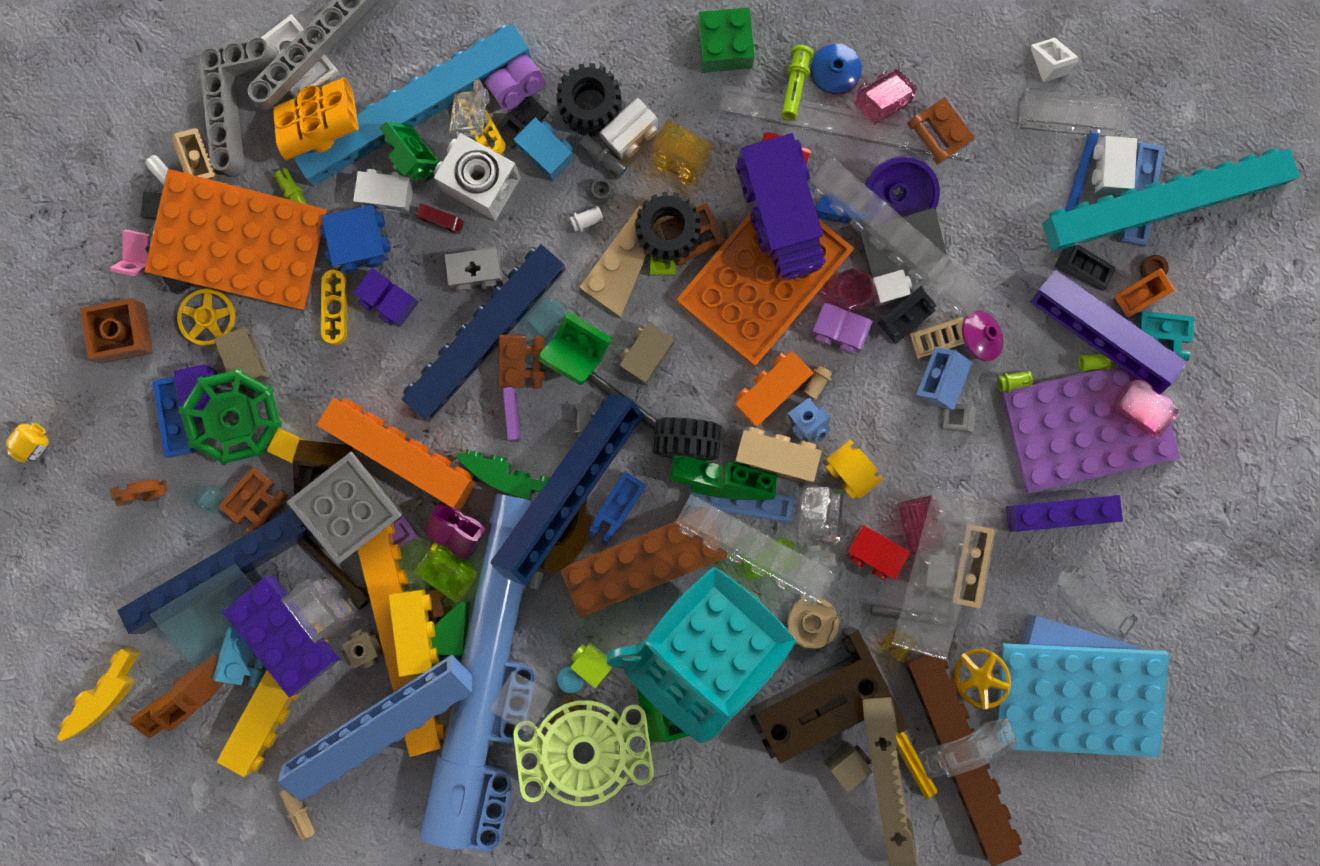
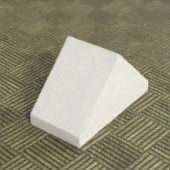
M1056 38L1031 45V51L1043 82L1067 75L1078 63V56Z

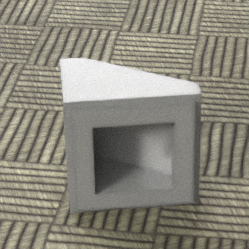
M956 404L954 410L945 409L943 429L973 433L976 407L969 404Z

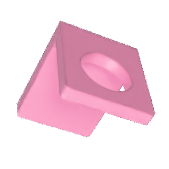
M131 230L122 231V261L110 267V271L131 276H137L145 271L148 257L145 247L150 245V235ZM124 267H131L135 269H125Z

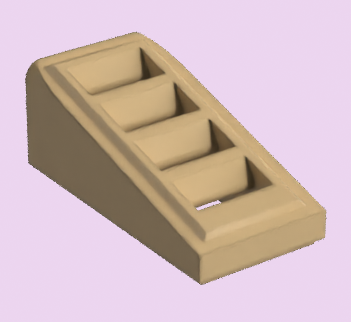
M963 318L951 320L910 334L916 358L920 359L932 355L935 348L931 338L932 333L935 334L938 348L953 349L965 345L962 336ZM952 327H955L959 340H955ZM942 330H945L949 342L947 344H945L941 333ZM922 336L925 337L928 346L926 351H924L920 339Z

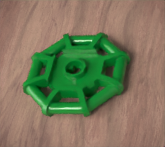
M238 368L235 371L197 378V384L184 404L178 408V413L181 414L188 438L187 445L190 449L195 448L221 462L220 465H226L229 462L254 456L261 457L278 427H282V421L279 419L273 396L274 389L248 376ZM233 382L232 390L215 393L211 388L212 386ZM239 383L259 394L254 398H250L245 393L238 391ZM206 391L210 399L203 410L194 409ZM262 400L264 401L268 419L259 418L256 404ZM227 411H232L233 414L239 415L235 419L234 424H230L228 420H223V417L227 415ZM193 416L202 417L205 431L198 435ZM259 425L266 426L255 443L251 438L253 432ZM210 437L220 441L223 444V450L221 451L204 442V440ZM247 442L250 446L229 452L230 445Z

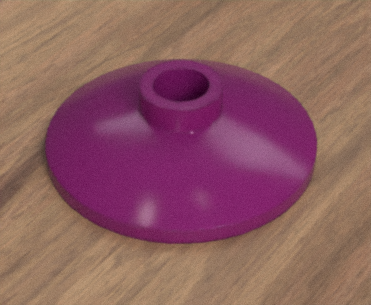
M974 311L968 314L962 325V336L967 349L979 360L991 361L996 359L1001 354L1004 344L999 324L990 314L984 311Z

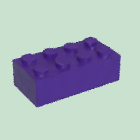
M275 576L264 577L222 611L288 697L299 694L340 660Z

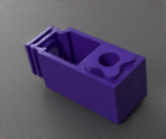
M793 133L742 147L739 157H737V163H735L737 175L742 186L746 203H751L752 206L750 218L756 233L760 252H765L767 259L772 257L778 280L795 279L822 269L826 261L823 257L819 238L823 236L807 182L810 180V174L804 160L799 139L795 140Z

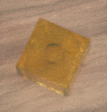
M669 119L652 145V161L655 162L654 165L663 172H668L669 170L676 174L677 179L687 185L692 183L697 186L712 160V143Z

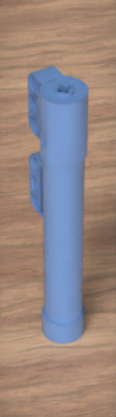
M495 494L489 521L491 529L461 664L472 675V693L466 699L451 705L441 754L437 756L419 837L422 841L437 847L492 851L501 841L512 790V780L504 768L487 765L485 763L490 740L514 743V733L505 734L504 727L509 723L518 725L527 720L535 683V673L526 663L508 660L524 586L503 577L490 562L533 503L530 500ZM520 670H527V679L523 682H517L515 680L516 673ZM520 696L523 698L520 707L511 708L509 706L510 700L513 697ZM522 726L518 731L519 739L524 734L525 726ZM502 776L506 778L505 783L501 787L492 786V782L496 777ZM497 803L500 805L496 813L489 814L486 812L490 804ZM486 830L494 832L493 837L489 840H482L480 838L481 834Z

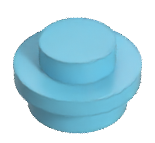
M571 666L563 668L557 677L560 689L566 693L577 692L584 683V679L572 670Z

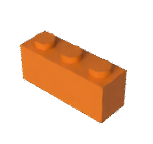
M793 351L787 355L782 352L772 362L775 365L773 369L769 372L764 369L754 379L757 383L750 390L745 387L735 397L737 402L734 407L754 428L760 425L813 374V371Z

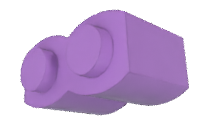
M527 54L514 58L508 63L506 68L493 72L484 81L490 94L503 111L516 107L522 102L524 97L537 93L546 84L540 70Z
M823 303L811 335L815 336V340L821 344L830 345V343H835L840 346L841 351L854 355L855 352H861L873 321L834 305Z

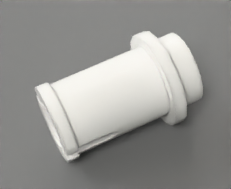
M598 206L580 214L575 212L569 218L575 232H583L584 228L604 221Z

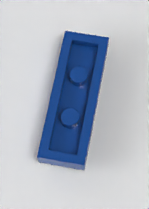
M175 377L152 381L164 457L172 458L193 454V448L190 449L187 445L188 438L181 414L178 413L180 404Z

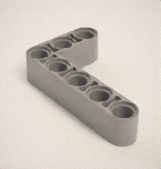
M254 37L205 49L199 58L210 163L214 169L229 176H238L244 169L235 76L264 70L279 55L277 48L263 38Z

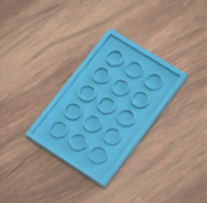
M1002 643L1001 659L1009 670L1011 687L1007 698L997 708L995 746L997 749L1160 757L1169 654L1166 651ZM1001 666L1000 680L1006 682V675ZM999 689L998 699L1001 698L1005 690Z

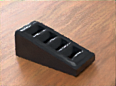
M1080 245L1063 249L1055 264V267L1062 272L1101 290H1106L1116 268ZM1081 259H1083L1084 262H1083L1081 268H1079L1078 265H1079ZM1093 264V267H1092V269H1091V271H1090V274H1089V273H1088V269H1089L1090 265ZM1102 268L1103 271H1102V273H1101L1099 279H1097V278H1096L1097 273H1098L1099 269Z

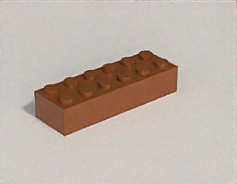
M706 508L572 563L560 571L578 616L582 618L725 559L728 556L709 510Z

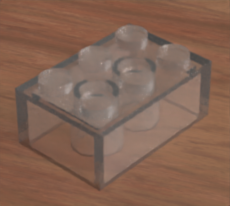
M329 576L308 578L281 599L314 643L335 638L360 618L356 613L359 610L351 602L352 600L349 598L346 600L341 593L343 589L335 578L330 579Z

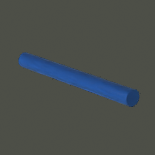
M1097 127L1090 128L1065 212L1074 210L1073 207L1079 203L1094 148L1101 131Z

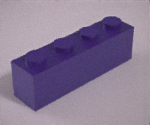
M1120 495L1006 506L1009 532L1123 522Z

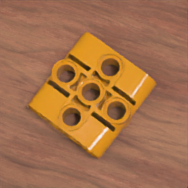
M344 77L319 88L315 85L306 86L299 91L296 98L273 107L276 144L285 160L292 159L313 149L316 152H324L334 144L335 140L359 130L354 95L348 81Z

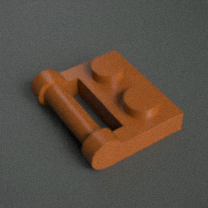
M945 97L913 117L907 123L908 127L911 130H915L934 156L933 161L936 165H939L975 139L974 135ZM925 121L929 123L946 149H941L923 123Z
M707 203L696 207V212L700 214V235L710 231L713 238L697 244L694 252L691 251L686 259L681 257L680 261L676 262L678 267L686 264V260L717 247L719 249L725 243ZM676 217L660 223L666 240L676 239L684 230L683 223Z

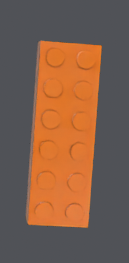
M343 397L342 401L336 398L331 400L316 424L317 426L450 507L462 510L477 485V482L472 480L474 474L459 466H456L455 469L450 466L452 461L436 452L432 455L429 454L430 448L412 438L410 441L406 440L407 434L391 425H388L386 428L383 426L386 421L368 411L364 414L361 413L364 408L345 397Z

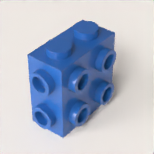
M373 205L322 216L323 225H320V231L323 240H327L329 248L325 250L328 264L332 265L336 270L342 273H352L357 271V267L366 265L368 268L378 267L382 265L383 261L389 260L387 252L391 251L388 237H384L382 227H385L384 216Z

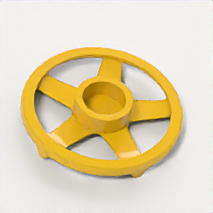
M214 289L196 290L189 294L179 307L177 314L178 327L183 336L194 344L200 346L215 345V340L200 341L195 338L205 328H208L215 338L230 333L235 325L236 309L230 299L220 291ZM204 293L203 305L196 309L185 306L192 297ZM212 294L221 297L228 307L213 309ZM182 313L194 318L196 322L189 334L183 327ZM230 315L229 325L222 334L217 320Z
M972 649L962 654L956 662L954 681L959 689V694L966 702L977 708L989 709L1000 705L1007 698L1011 687V677L1006 664L998 655L986 649ZM983 653L989 655L983 666L979 668L969 658L970 655ZM996 660L1004 669L1006 682L994 677L992 669ZM964 663L970 671L971 677L960 682V667ZM976 687L981 703L970 698L964 690ZM989 687L1005 690L1001 698L993 703H989Z

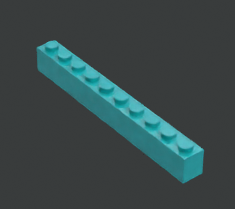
M1273 148L1263 152L1262 156L1255 158L1254 154L1239 159V163L1236 164L1227 161L1215 166V170L1208 171V168H1203L1191 173L1192 176L1187 178L1182 174L1169 179V183L1161 185V182L1157 181L1144 187L1145 190L1137 192V189L1133 188L1122 192L1121 196L1113 198V195H1108L1098 199L1096 204L1089 205V202H1084L1074 206V210L1065 212V209L1053 211L1049 214L1050 217L1041 223L1050 251L1055 252L1286 185L1300 177L1291 149L1279 151L1278 148Z

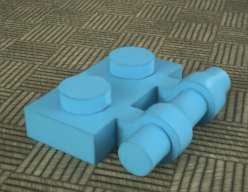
M228 627L212 679L217 682L242 685L244 675L250 676L248 686L257 688L266 672L265 666L257 656L254 666L248 665L251 652L253 651L233 627Z

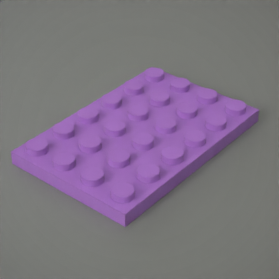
M1121 367L1110 368L1109 371L1101 369L1034 384L1030 387L1012 389L1010 393H1007V391L1001 392L1026 493L1180 459L1164 393L1157 394Z

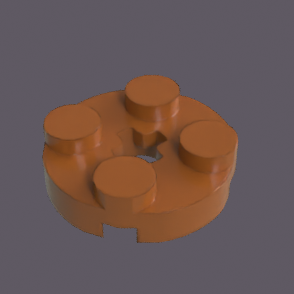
M147 480L129 483L125 490H119V486L111 488L110 494L111 500L115 501L116 506L132 504V501L143 498V502L159 500L160 497L166 495L165 492L168 489L166 480L161 482L158 480Z

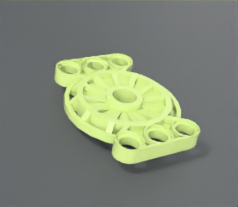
M590 700L574 701L552 711L542 721L539 729L529 721L519 723L514 729L520 792L522 797L528 802L539 801L547 790L553 797L563 803L574 806H592L605 802L616 795L629 777L638 785L647 784L653 778L654 768L646 714L642 707L638 705L627 706L620 716L615 710L602 703ZM587 705L586 710L570 712L568 707ZM592 705L603 708L610 713L606 717L599 712L592 711ZM630 709H636L641 714V720L636 725H631L626 721V713ZM563 710L565 715L551 725L548 721L555 714ZM613 716L618 719L617 725L611 720ZM525 725L530 726L534 731L533 738L528 742L521 741L518 736L519 729ZM544 726L548 729L545 736L541 733ZM635 736L642 737L645 741V747L639 753H635L630 749V741ZM580 742H587L594 749L593 758L586 764L577 762L573 756V749ZM532 753L537 757L538 761L534 769L529 770L522 766L521 761L525 754ZM639 764H644L649 769V775L644 780L636 779L633 774L634 768ZM622 770L626 773L623 779L619 777ZM531 781H536L541 786L540 794L534 798L529 797L525 792L526 784ZM550 781L556 786L553 790L548 786ZM615 781L619 783L612 792L604 796V790L608 789ZM562 790L567 794L574 795L575 801L565 799L557 793ZM596 794L599 796V799L580 802L581 797Z

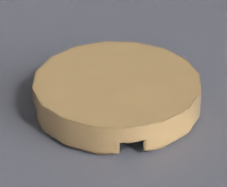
M808 596L800 598L792 604L787 613L786 626L797 644L804 648L818 649L833 641L838 632L839 619L831 603L820 597Z

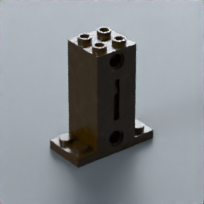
M850 626L841 631L844 636L841 642L847 653H850L851 656L751 707L754 714L749 717L758 734L764 733L766 738L761 741L771 759L776 757L779 764L864 721L863 699L892 697L897 732L900 734L909 729L858 629ZM866 679L867 682L865 688L859 690V683L862 680ZM777 724L782 725L780 732L771 733L773 726Z

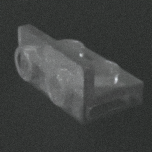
M480 79L474 80L473 91L456 93L454 95L449 128L452 139L457 138L460 133L467 137L482 135L483 125L487 122L486 105L489 104V93L486 88H483Z
M664 742L650 745L654 768L652 780L647 784L638 785L629 777L621 788L623 793L637 794L642 792L645 787L653 785L655 788L664 787L669 784V781L674 780ZM644 747L632 751L635 753H639L644 749ZM644 764L637 765L634 768V777L638 780L646 779L649 775L648 767ZM624 770L619 775L622 779L626 774Z

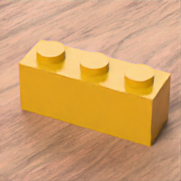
M425 589L389 595L399 677L424 673L439 663L437 648L432 647L431 638L435 637L434 622L429 621L428 611L432 610L430 595H425Z

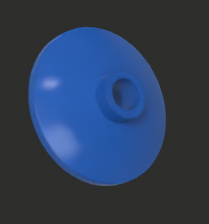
M831 44L823 47L816 53L811 64V74L814 82L820 89L831 94H841L851 90L858 83L862 72L861 61L858 55L851 48L842 44ZM833 63H840L842 68L836 69Z

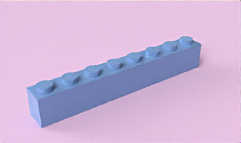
M453 655L447 657L284 762L278 782L299 801L308 796L315 795L322 787L330 782L337 781L341 775L350 769L359 767L363 761L372 755L376 756L391 743L400 741L405 734L415 728L422 727L427 720L435 715L444 713L448 707L457 701L466 699L472 693V675Z

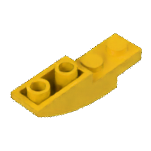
M127 647L114 653L110 659L111 666L108 672L103 674L98 680L97 688L81 692L76 697L73 703L75 707L72 713L62 721L59 727L61 732L56 739L64 741L87 731L103 720L119 705L136 681L127 674L140 651L133 647Z

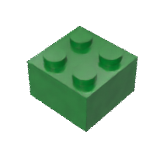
M750 7L698 12L702 73L752 69L755 56Z

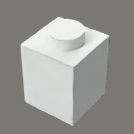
M904 270L875 277L869 283L876 307L904 300L911 294L910 291L912 290L911 280L908 275L905 276Z

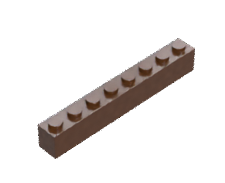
M931 649L904 660V664L985 860L991 866H996L1022 855L1019 845H1022L1021 838L1016 829L1012 830L1008 820L1012 819L1007 806L1001 804L999 800L1000 788L996 780L990 778L987 769H990L989 761L984 753L980 754L977 746L980 743L979 737L974 728L970 729L966 719L970 718L965 705L963 703L960 704L956 694L959 693V689L954 679H949L946 669L949 666L943 653L939 654L938 651Z

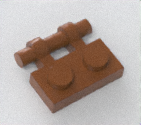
M499 335L498 388H525V378H532V388H542L545 369H543V363L538 360V356L546 347L544 346V336H534L533 345H526L525 335ZM526 355L533 356V368H525Z
M252 467L218 507L237 524H241L245 518H248L251 523L245 530L250 533L268 523L269 517L283 507V501L289 495L282 489L275 496L271 495L269 491L275 483L259 469ZM261 500L265 501L267 505L257 514L253 509Z

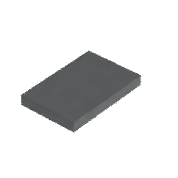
M935 208L859 230L871 279L899 270H910L948 258Z

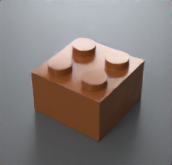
M129 298L80 308L88 360L104 364L153 354L144 303Z

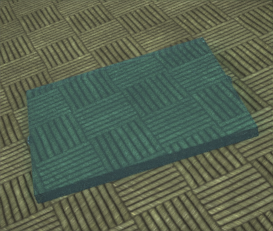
M235 563L151 613V617L170 638L173 645L196 667L215 653L220 655L228 627H233L222 611L250 590L253 585Z

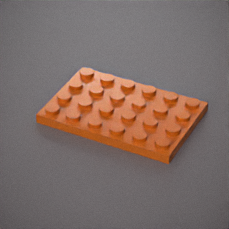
M167 169L144 272L305 310L322 238L320 225H323L322 216L327 215L328 210Z
M749 213L679 295L676 302L755 367L851 254L854 247L819 220L823 236L819 238L820 246L826 261L822 269L795 279L778 280L772 257L767 259L766 253L760 252Z

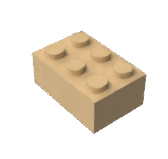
M749 427L747 431L743 430L740 434L733 463L776 474L778 477L804 484L814 482L822 453L821 450L816 449V444L801 441L798 444L791 443L790 437L775 434L772 438L765 436L764 430Z

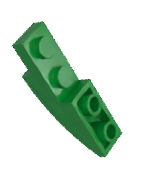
M467 449L465 454L458 453L457 455L458 460L470 472L488 485L502 492L530 501L533 491L540 492L550 479V477L540 476V480L530 479V473L516 470L514 475H511L512 464L506 463L507 458L492 455L491 459L481 458V452Z
M672 456L669 480L691 486L690 492L735 500H773L776 496V474L729 461L725 466H721L693 457Z

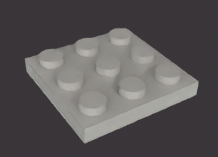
M352 452L348 453L287 501L288 505L337 564H340L403 515Z

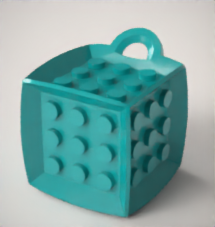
M711 568L674 603L646 640L641 641L635 646L613 649L606 656L607 665L624 669V673L664 716L697 742L707 743L716 738L729 721L768 682L785 660L796 641L787 628L755 596L718 568ZM634 656L632 659H624V657Z

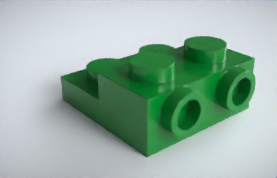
M386 121L380 127V130L385 135L386 143L394 149L388 157L394 163L393 168L401 176L410 177L412 181L422 178L424 182H427L434 178V170L439 160L412 125Z

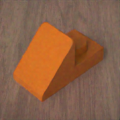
M1162 268L1114 295V298L1128 318L1172 293L1175 289Z

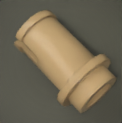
M820 365L817 369L813 370L815 372L802 391L814 400L818 399L817 397L827 381L832 380L830 377L833 373Z

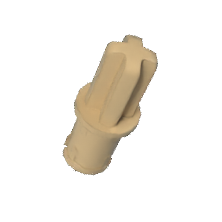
M285 789L279 794L289 813L287 818H291L299 838L305 840L313 836L315 830L306 812L308 807H304L302 801L295 798L288 790Z

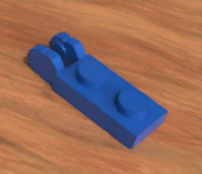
M624 471L597 513L598 517L591 526L589 535L593 537L599 530L602 521H607L611 524V527L604 534L601 541L606 546L616 529L621 527L647 485Z

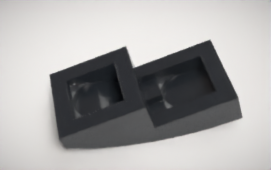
M532 95L525 97L513 113L508 112L497 125V129L504 142L513 149L516 146L514 138L535 117L541 122L548 115L549 111Z

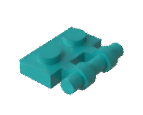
M1149 311L1139 312V329L1154 337L1157 341H1169V350L1178 354L1183 360L1189 361L1190 351L1181 350L1182 343L1188 344L1193 341L1194 316Z

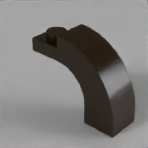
M587 499L536 572L543 574L557 572L568 566L578 556L588 538L593 515L586 514Z

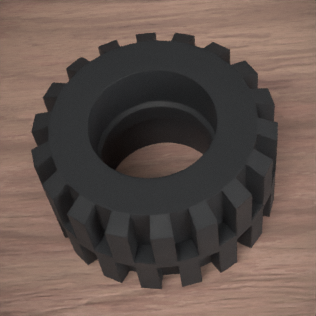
M583 63L579 64V69L577 70L574 67L569 69V76L566 74L562 76V84L558 83L557 86L558 94H556L562 120L565 124H569V128L572 131L578 129V133L584 135L585 131H587L590 136H595L594 131L599 130L600 132L620 114L622 101L619 82L617 79L614 80V74L611 71L606 73L605 67L600 65L599 69H597L594 63H589V67H584ZM586 90L598 91L605 98L599 107L592 110L581 109L574 102L577 96Z
M662 192L661 197L655 194L651 196V201L646 200L643 203V208H639L637 219H635L636 237L640 248H643L644 253L647 256L651 255L652 259L657 262L661 259L663 263H669V260H674V263L680 261L681 257L686 259L691 251L694 252L697 242L700 240V214L696 212L694 203L690 204L687 197L680 198L679 193L673 192V196H668V192ZM673 216L683 223L684 230L676 239L663 240L654 234V223L661 217Z
M665 417L658 419L655 423L653 453L667 458L685 456L703 461H713L719 458L722 426L716 422L692 418Z

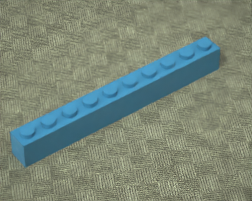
M513 23L508 26H501L490 37L477 40L468 50L455 53L451 60L446 63L433 66L429 73L422 77L411 79L405 87L389 92L378 103H371L365 106L363 111L357 114L358 131L335 140L334 144L324 152H316L313 149L294 157L305 178L315 186L385 145V135L380 130V127L386 121L412 125L413 127L419 125L458 102L459 97L467 91L474 92L485 86L484 81L489 75L499 69L506 68L508 63L514 58L523 54H527L531 58L529 48Z

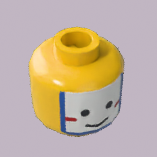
M36 423L18 425L6 440L7 453L13 459L22 463L37 460L49 445V440L45 435L46 430Z

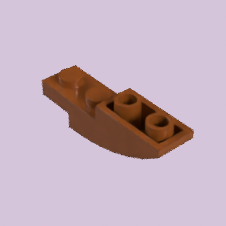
M215 653L175 680L173 689L133 715L130 725L150 739L163 729L170 732L185 721L224 684L212 679L219 655Z

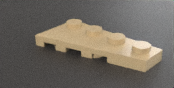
M640 205L579 287L581 291L619 318L623 316L646 258V254L643 248H640L636 237L635 219H637L639 208H643ZM658 219L653 225L654 234H656L657 229L660 224V219Z

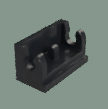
M920 286L878 322V325L897 344L936 311L934 308L937 306L924 291V288Z

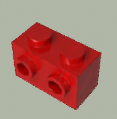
M860 525L844 553L850 555L848 559L850 562L861 568L864 564L873 569L871 574L886 581L887 578L895 580L910 551L867 526Z

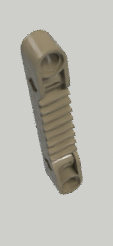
M892 697L863 699L864 719L889 866H917L913 826L905 807L898 753L896 751L897 725Z

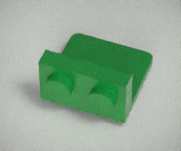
M568 311L560 324L557 334L541 351L538 360L570 381L582 385L603 360L613 338Z

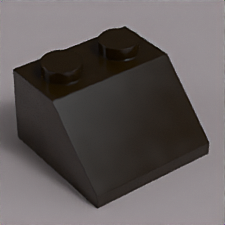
M299 440L292 460L294 496L348 453H353V447L345 444Z

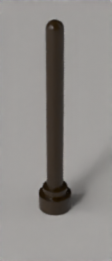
M309 537L299 541L351 594L349 596L352 599L351 603L358 610H361L370 602L367 588L358 587Z

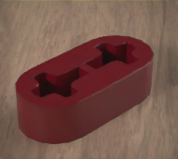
M419 204L415 217L419 220L455 234L461 233L465 223L454 215L425 204Z

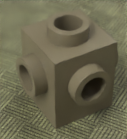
M362 629L347 636L349 641L342 644L344 649L342 651L343 658L348 665H352L353 669L362 666L365 670L378 663L377 657L384 654L380 637L374 634L373 630L363 633ZM357 646L363 647L364 653L362 655Z

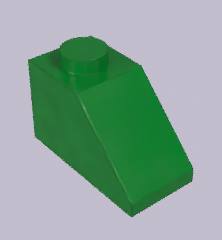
M470 601L460 602L434 625L435 637L431 638L432 647L437 648L438 655H463L468 633Z

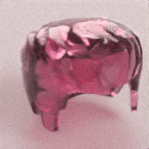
M851 268L834 275L831 279L827 280L823 288V293L831 305L855 314L866 309L877 296L876 286L872 277L863 271L857 270V268Z

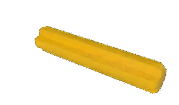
M897 732L896 749L925 798L934 796L937 793V789L904 732L900 734Z

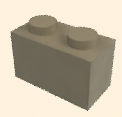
M649 322L645 328L643 326L639 327L633 337L636 340L631 349L626 347L618 359L621 361L620 369L644 385H647L675 341L674 338Z
M242 327L214 339L217 345L214 348L215 354L219 361L224 363L226 369L224 373L235 371L238 368L259 382L270 378L252 331ZM239 383L240 390L247 388L245 385Z
M849 742L824 761L848 793L873 773L872 769L868 766L872 762L858 745L853 747Z

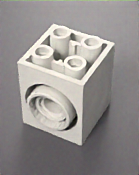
M460 133L457 139L454 138L447 148L448 154L444 161H440L434 170V179L443 193L496 221L521 178L516 164Z

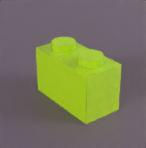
M591 642L587 647L582 644L570 658L574 661L570 668L594 688L599 685L612 669L611 666L607 665V656Z

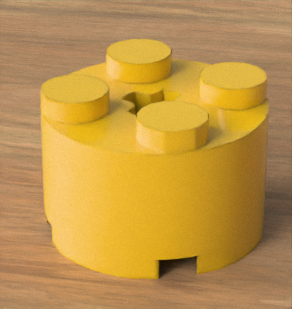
M849 439L825 459L828 464L824 467L833 478L840 477L845 484L841 487L850 498L854 499L857 497L860 500L882 482L884 478L881 475L878 477L874 475L878 472L877 468L859 448L853 450L850 447L854 442Z

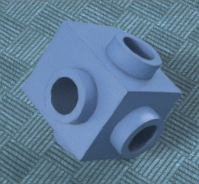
M809 398L788 412L790 421L794 426L791 429L800 441L804 439L806 442L814 444L825 439L831 431L828 423L830 420L829 415L822 407L818 409Z

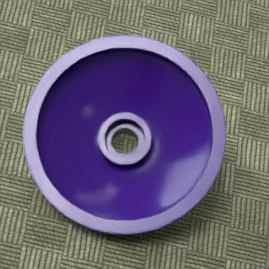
M909 156L894 157L878 165L867 178L862 194L863 208L865 213L870 215L869 220L874 225L931 208L936 210L940 198V186L934 171L922 160ZM900 187V192L897 195H893V190Z

